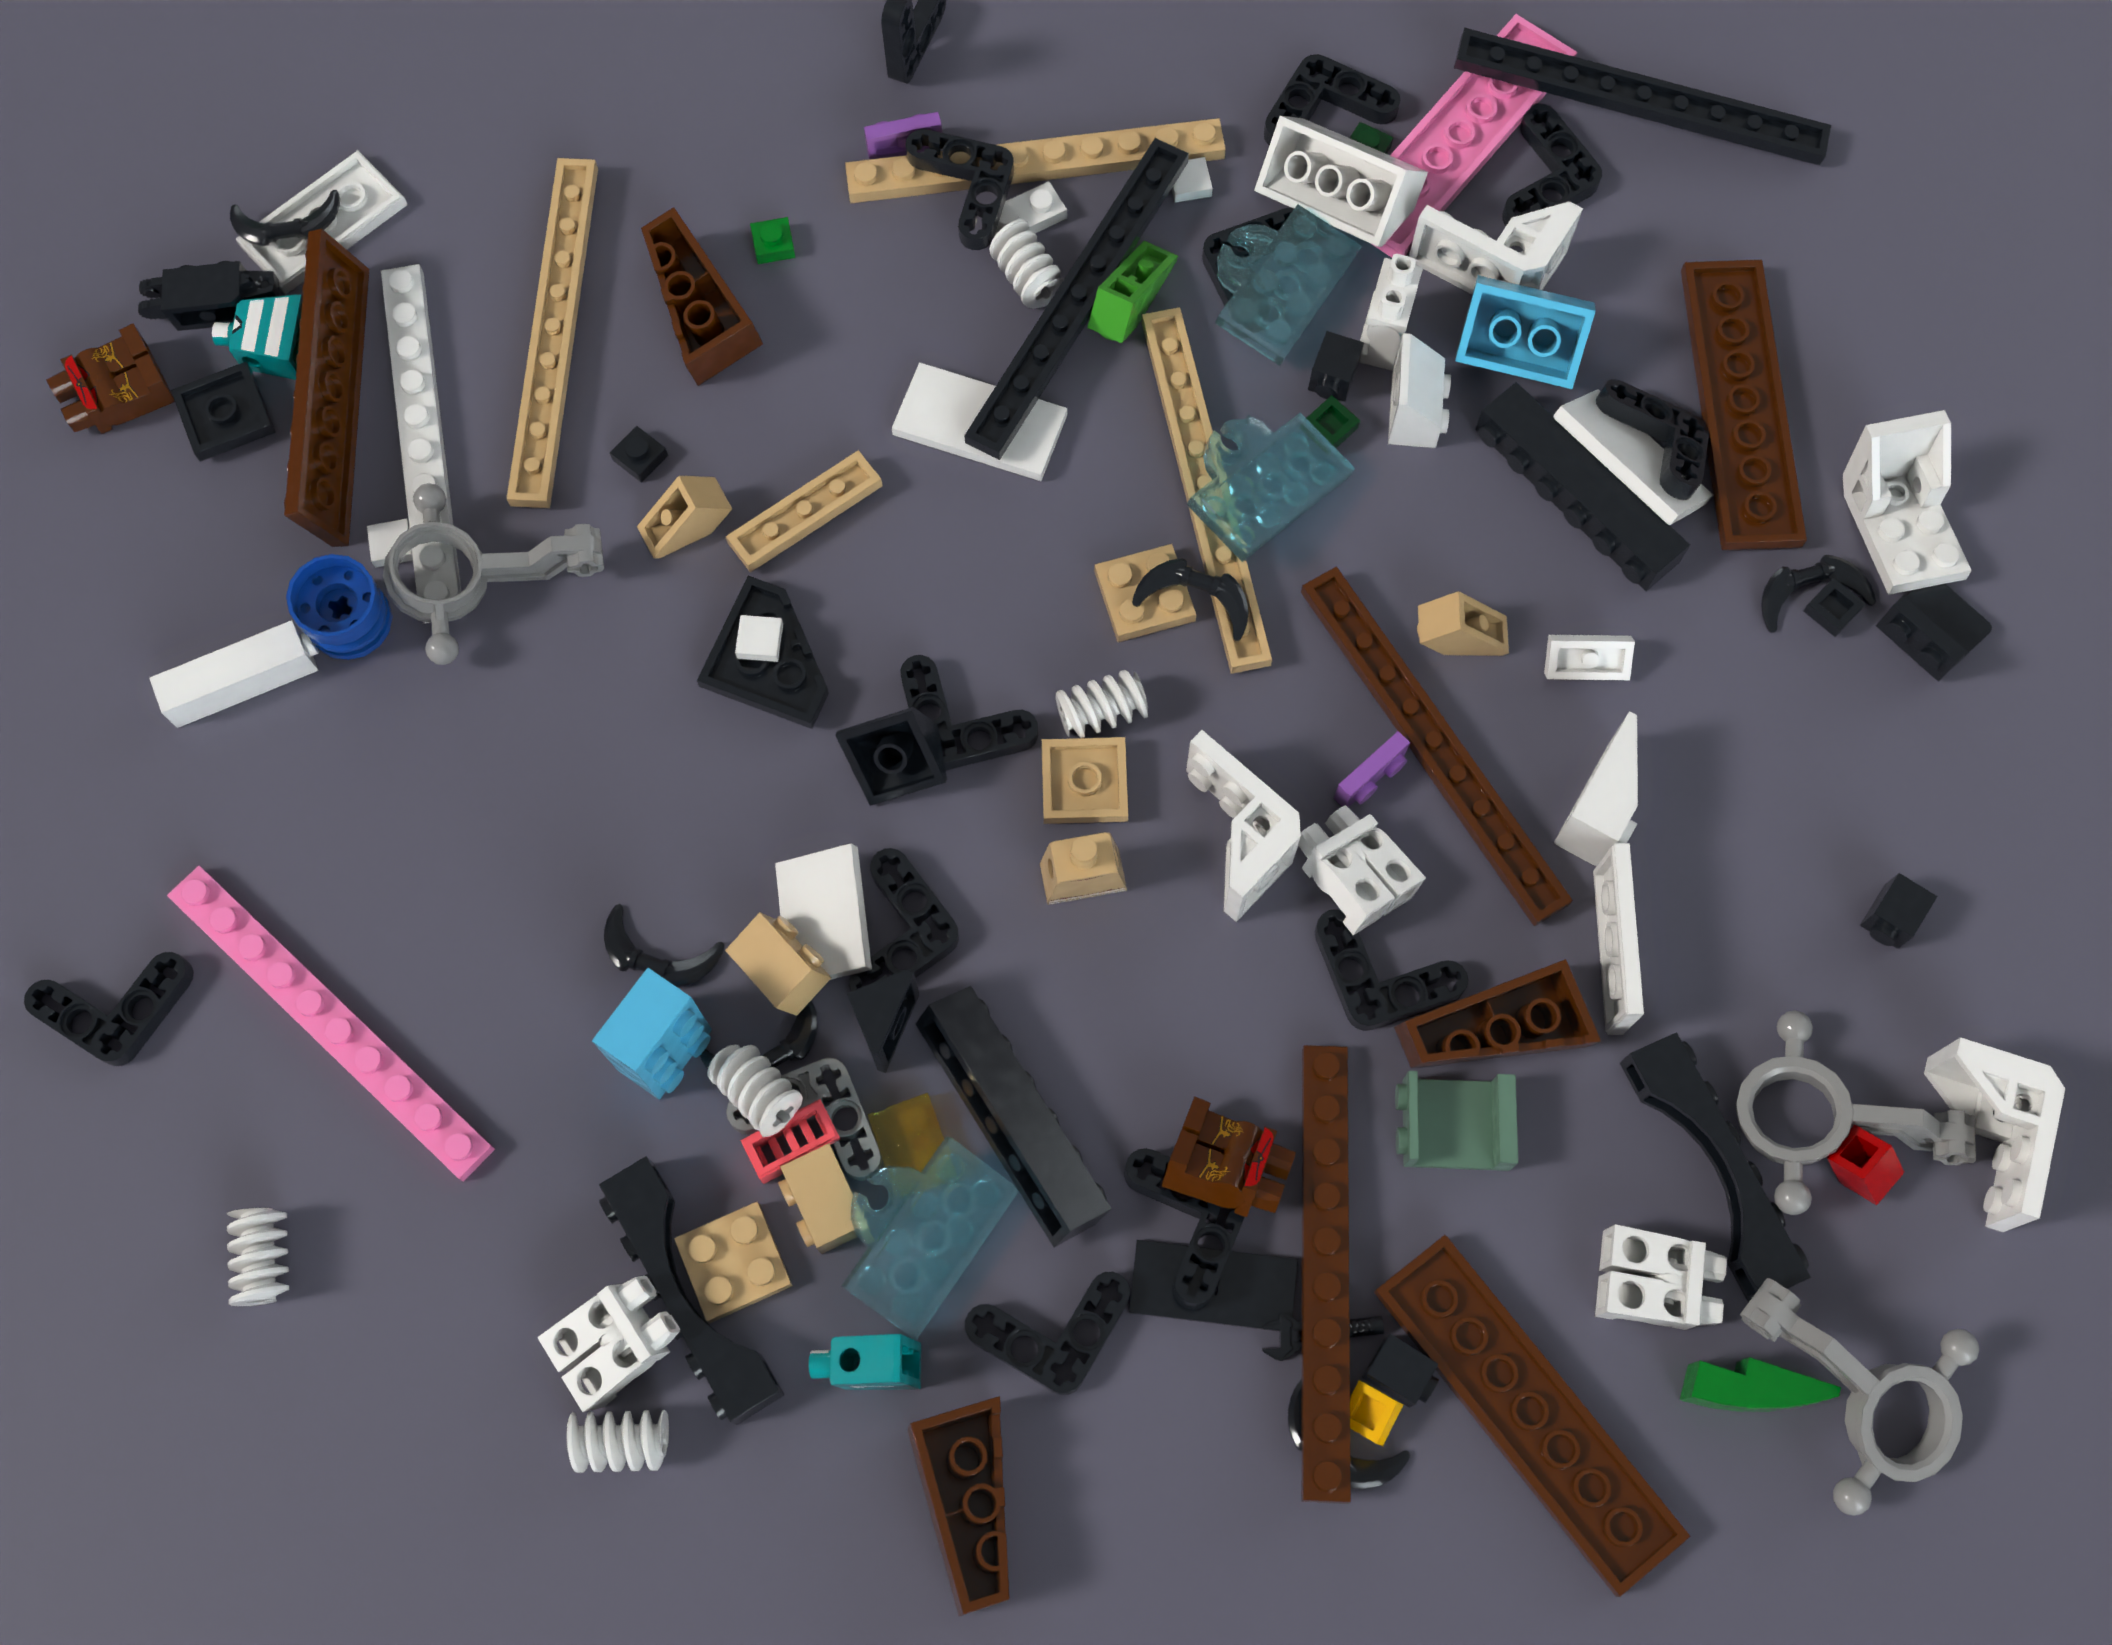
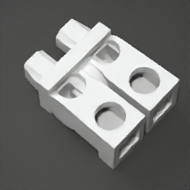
M1393 254L1392 259L1384 258L1360 339L1361 342H1364L1360 363L1393 371L1402 334L1406 332L1423 267L1416 265L1417 260L1415 258L1400 254Z
M1345 805L1330 815L1325 823L1334 836L1329 838L1316 823L1301 832L1298 846L1308 858L1302 870L1309 878L1313 876L1317 886L1323 892L1329 894L1345 914L1346 918L1343 924L1352 935L1357 934L1379 920L1383 915H1387L1412 899L1426 879L1390 837L1376 827L1378 822L1371 814L1359 819Z
M1615 1224L1603 1231L1599 1271L1607 1273L1599 1276L1595 1317L1646 1322L1683 1330L1700 1325L1720 1324L1723 1320V1300L1702 1296L1703 1280L1716 1283L1724 1281L1727 1257L1707 1251L1706 1243L1688 1241Z
M638 1276L623 1284L606 1286L595 1297L588 1300L537 1337L557 1371L570 1370L561 1378L582 1412L604 1408L617 1397L616 1394L648 1370L657 1360H661L670 1353L667 1345L680 1332V1328L673 1316L667 1311L659 1312L652 1319L648 1317L643 1306L655 1298L657 1294L656 1289L647 1276ZM557 1341H559L566 1354L562 1353L559 1349ZM581 1379L590 1393L583 1389Z

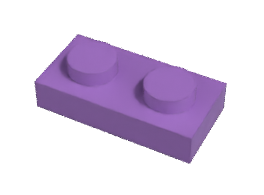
M939 113L917 114L905 119L890 122L882 121L875 125L865 126L864 133L869 160L907 155L906 139L916 130L927 129L942 133ZM923 146V148L921 150H917V152H924V150L928 149L929 146Z
M1397 731L1338 784L1334 800L1341 807L1345 805L1350 807L1355 801L1360 805L1367 801L1377 790L1378 786L1375 783L1385 774L1389 778L1393 777L1406 764L1405 754L1410 742Z

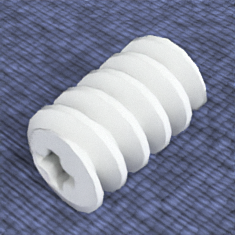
M1025 219L1012 221L1004 226L993 238L989 248L990 255L998 263L1000 270L1005 273L1006 279L1013 285L1015 292L1021 296L1023 304L1027 308L1032 309L1047 306L1064 281V278H1059L1061 270L1057 265H1052L1053 258L1049 254H1044L1045 247L1041 242H1037V235L1033 231H1029L1028 222Z
M1120 671L1118 684L1112 676H1104L1102 688L1095 680H1091L1087 683V694L1079 685H1075L1071 690V699L1063 690L1056 692L1058 711L1068 737L1070 730L1074 729L1080 738H1085V725L1090 724L1096 734L1101 733V720L1106 719L1111 728L1114 729L1117 726V715L1119 714L1130 724L1132 723L1133 710L1135 709L1139 711L1144 719L1148 718L1146 695L1139 676L1135 671L1134 679L1128 671Z
M736 1044L729 1045L720 1050L712 1059L707 1072L709 1080L717 1085L720 1092L728 1097L730 1103L738 1108L743 1117L749 1119L753 1128L759 1130L762 1137H770L785 1128L801 1106L802 1094L798 1090L792 1089L788 1079L781 1078V1073L777 1068L770 1067L769 1059L760 1056V1051L756 1046L747 1045L741 1048Z
M248 1208L228 1212V1216L238 1220L227 1226V1232L239 1238L230 1241L227 1244V1249L231 1253L241 1255L228 1262V1269L242 1273L228 1281L229 1288L242 1291L229 1299V1305L257 1306L276 1302V1295L288 1291L289 1285L276 1282L275 1277L289 1272V1267L275 1264V1259L288 1254V1249L275 1246L274 1241L288 1236V1231L274 1228V1223L287 1218V1213L273 1210L272 1208Z
M649 1410L643 1411L639 1424H634L631 1411H625L621 1425H616L611 1411L606 1412L602 1425H597L594 1412H588L583 1426L578 1425L576 1413L572 1412L569 1416L567 1423V1451L571 1466L577 1473H584L589 1463L594 1472H603L607 1463H609L612 1471L621 1472L626 1461L631 1471H640L645 1460L650 1470L658 1471L666 1455L669 1438V1421L666 1410H662L658 1424H653Z

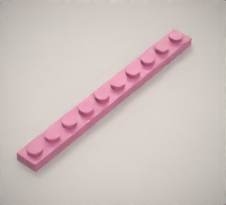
M197 866L167 895L458 1179L464 1182L495 1150L489 1142L202 867Z

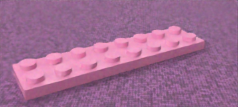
M1515 14L1497 34L1498 37L1574 57L1577 55L1575 50L1518 14ZM1465 71L1390 155L1425 170L1428 174L1414 211L1382 247H1375L1391 258L1393 254L1406 256L1411 250L1419 215L1426 205L1438 211H1445L1522 123L1525 113L1532 105L1538 104L1547 93Z

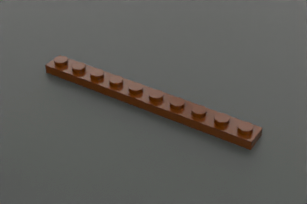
M1337 566L1302 585L1301 593L1394 727L1410 742L1409 748L1534 927L1568 907L1573 901Z
M1304 1045L1302 1049L1301 1502L1349 1504L1351 1502L1348 1047Z

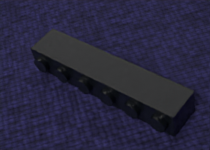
M1517 382L1482 409L1475 428L1481 440L1487 446L1494 447L1507 459L1511 469L1518 474H1523L1535 486L1537 493L1544 500L1551 501L1561 510L1571 526L1581 529L1592 540L1593 545L1602 555L1609 556L1620 566L1623 574L1629 581L1640 585L1647 591L1681 562L1690 544L1560 425Z
M969 986L929 1004L915 1025L1053 1247L1096 1225L1112 1209L1107 1202L1106 1194L1103 1188L1093 1180L1083 1164L1079 1150L1074 1145H1071L1059 1126V1120L1055 1112L1047 1107L1038 1093L1034 1079L1019 1063L1013 1053L1010 1041L1001 1034L990 1017L986 1003L978 998L973 988Z

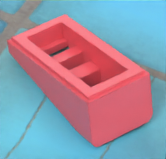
M821 1099L797 1110L785 1128L770 1137H762L760 1132L757 1131L740 1141L760 1181L766 1184L783 1174L780 1166L828 1143L832 1145L841 1138ZM815 1116L824 1134L818 1139L815 1138L807 1122V1119ZM798 1125L808 1144L802 1147L799 1146L791 1130ZM783 1134L792 1150L787 1155H784L776 1139ZM766 1144H769L776 1158V1161L770 1164L761 1149Z

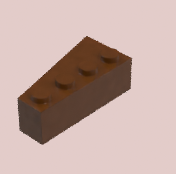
M674 207L641 228L654 270L660 282L664 301L671 316L675 335L680 344L685 366L698 386L763 345L752 321Z
M1566 959L1414 1017L1394 1027L1411 1068L1585 1048L1601 1042Z
M1000 1396L910 1423L907 1429L959 1616L1009 1600Z

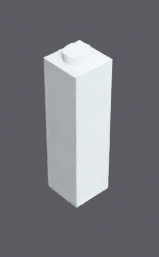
M293 620L152 676L149 679L161 713L179 728L319 671L313 657L319 654V651L310 640V637L302 633Z

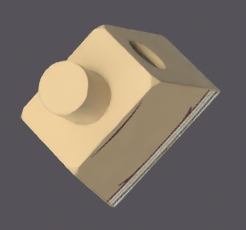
M1104 832L1051 842L1040 862L1048 905L1127 891L1119 849L1111 833Z

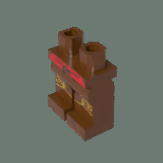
M134 323L120 329L121 337L103 346L83 350L75 358L71 354L60 359L65 370L46 379L59 403H63L76 396L79 397V401L61 408L66 422L74 432L95 425L101 434L112 430L113 425L126 423L175 402L172 392L148 344Z
M1194 1096L1170 1157L1162 1187L1220 1207L1236 1208L1234 1213L1246 1218L1251 1206L1276 1213L1285 1185L1262 1177V1174L1264 1172L1287 1180L1296 1152L1273 1143L1277 1134L1276 1130L1264 1127L1262 1131L1253 1123L1234 1121L1209 1111L1211 1103Z

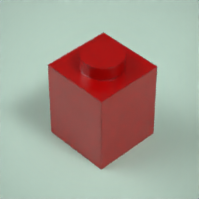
M1855 1124L1837 1151L1826 1157L1840 1184L1876 1206L1905 1173L1892 1145Z

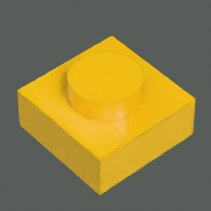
M1359 1380L1350 1397V1429L1370 1441L1383 1446L1404 1404Z

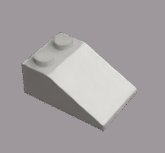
M1630 711L1609 742L1554 841L1555 845L1596 867L1614 843H1627L1637 826L1636 822L1630 820L1638 806L1637 715Z

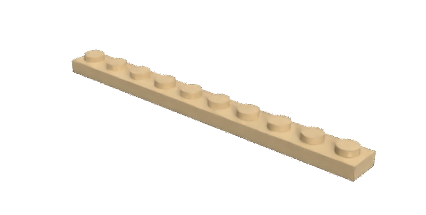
M1220 118L997 144L1007 148L1013 155L1014 176L1011 184L1135 170L1155 138L1189 153L1188 160L1205 157L1206 161L1225 159L1226 150ZM941 151V156L938 155V158H943V156H942V152H943V151ZM956 152L949 159L953 163L963 164L970 159V156L965 152ZM907 155L845 162L850 203L968 190L972 182L917 169L908 162ZM977 157V167L980 166L979 160H982L981 157ZM996 162V165L991 167V169L998 170V167L1003 165V163Z
M557 158L507 493V501L510 507L550 508L598 174L596 161L592 159Z
M1179 307L1142 314V326L1205 574L1214 577L1216 575L1222 577L1226 573L1230 574L1240 584L1248 603V622L1245 632L1240 641H1235L1233 639V625L1228 612L1221 602L1211 595L1230 673L1271 666L1272 657L1181 309Z

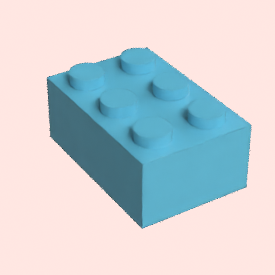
M1478 275L1455 361L1573 389L1596 312L1595 303Z
M647 968L593 1038L592 1042L620 1073L660 1100L665 1092L671 1093L679 1085L684 1076L682 1069L692 1056L697 1058L706 1049L711 1039V1036L708 1034L712 1028L692 997L650 968Z

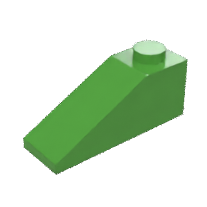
M1143 241L1098 287L1087 328L1100 333L1105 339L1123 343L1142 320V314H1145L1174 267L1178 255Z

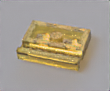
M928 1093L886 1107L885 1110L867 1114L897 1200L903 1198V1196L914 1192L918 1193L957 1178Z

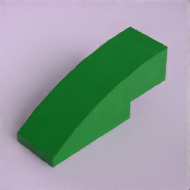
M1751 1357L1737 1361L1735 1371L1699 1360L1687 1366L1680 1400L1714 1409L1737 1412H1770L1802 1407L1839 1397L1841 1387Z

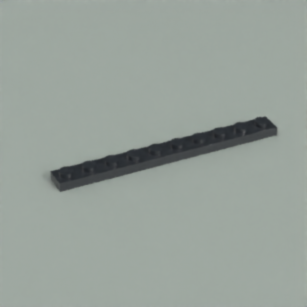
M1464 28L1454 64V68L1816 165H1820L1826 157L1831 130L1830 124Z
M1157 138L1153 140L965 433L966 444L998 460L1002 458L1088 322L1098 287L1131 254L1188 164L1189 153Z

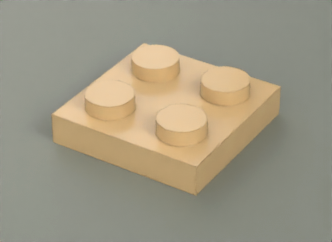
M1172 544L1095 564L1094 572L1117 642L1196 621V612L1187 586H1170L1148 596L1138 607L1132 604L1134 593L1142 578L1157 565L1177 559Z
M1125 737L1042 739L1044 824L1128 822Z
M758 1201L674 1238L705 1319L709 1324L793 1286Z

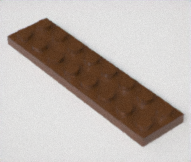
M321 228L308 232L307 251L305 253L306 267L302 288L303 302L299 323L300 337L296 358L297 372L293 393L294 407L290 428L291 442L287 464L288 477L284 500V516L331 547L349 546L370 269Z
M1763 261L1685 262L1681 269L1702 420L1707 424L1709 431L1707 455L1721 550L1801 548L1807 541Z
M1446 1235L1442 1236L1374 1291L1422 1354L1438 1363L1436 1368L1438 1374L1616 1597H1621L1691 1537Z

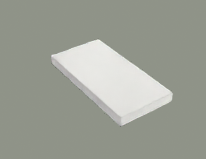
M357 150L259 221V223L272 222L275 224L294 221L295 218L304 219L322 206L332 190H337L340 197V207L335 219L324 231L345 249H349L408 204L404 196ZM240 236L236 238L239 246L263 271L274 272L279 279V288L285 295L304 282L305 253L307 251L308 239L305 240L298 237L284 238L271 242L268 246H261L249 243Z
M919 362L892 426V434L1042 481L1068 413L1066 407L1038 399L1002 458L998 460L966 444L964 437L996 386Z
M1599 389L1560 406L1554 414V419L1668 525L1703 507L1713 497V494L1702 484H1700L1692 497L1687 500L1676 499L1667 494L1660 485L1664 449L1648 434L1604 414L1596 404V398L1600 393Z
M1614 843L1594 869L1593 876L1605 1030L1607 1035H1623L1644 1015L1630 843Z

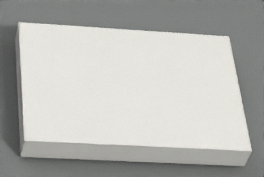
M850 843L775 863L780 916L788 920L797 929L798 934L795 938L802 946L807 944L824 959L821 967L830 975L831 979L872 970L858 847Z

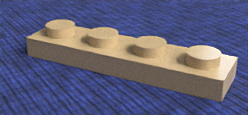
M858 450L726 536L727 542L751 573L883 486L882 479Z

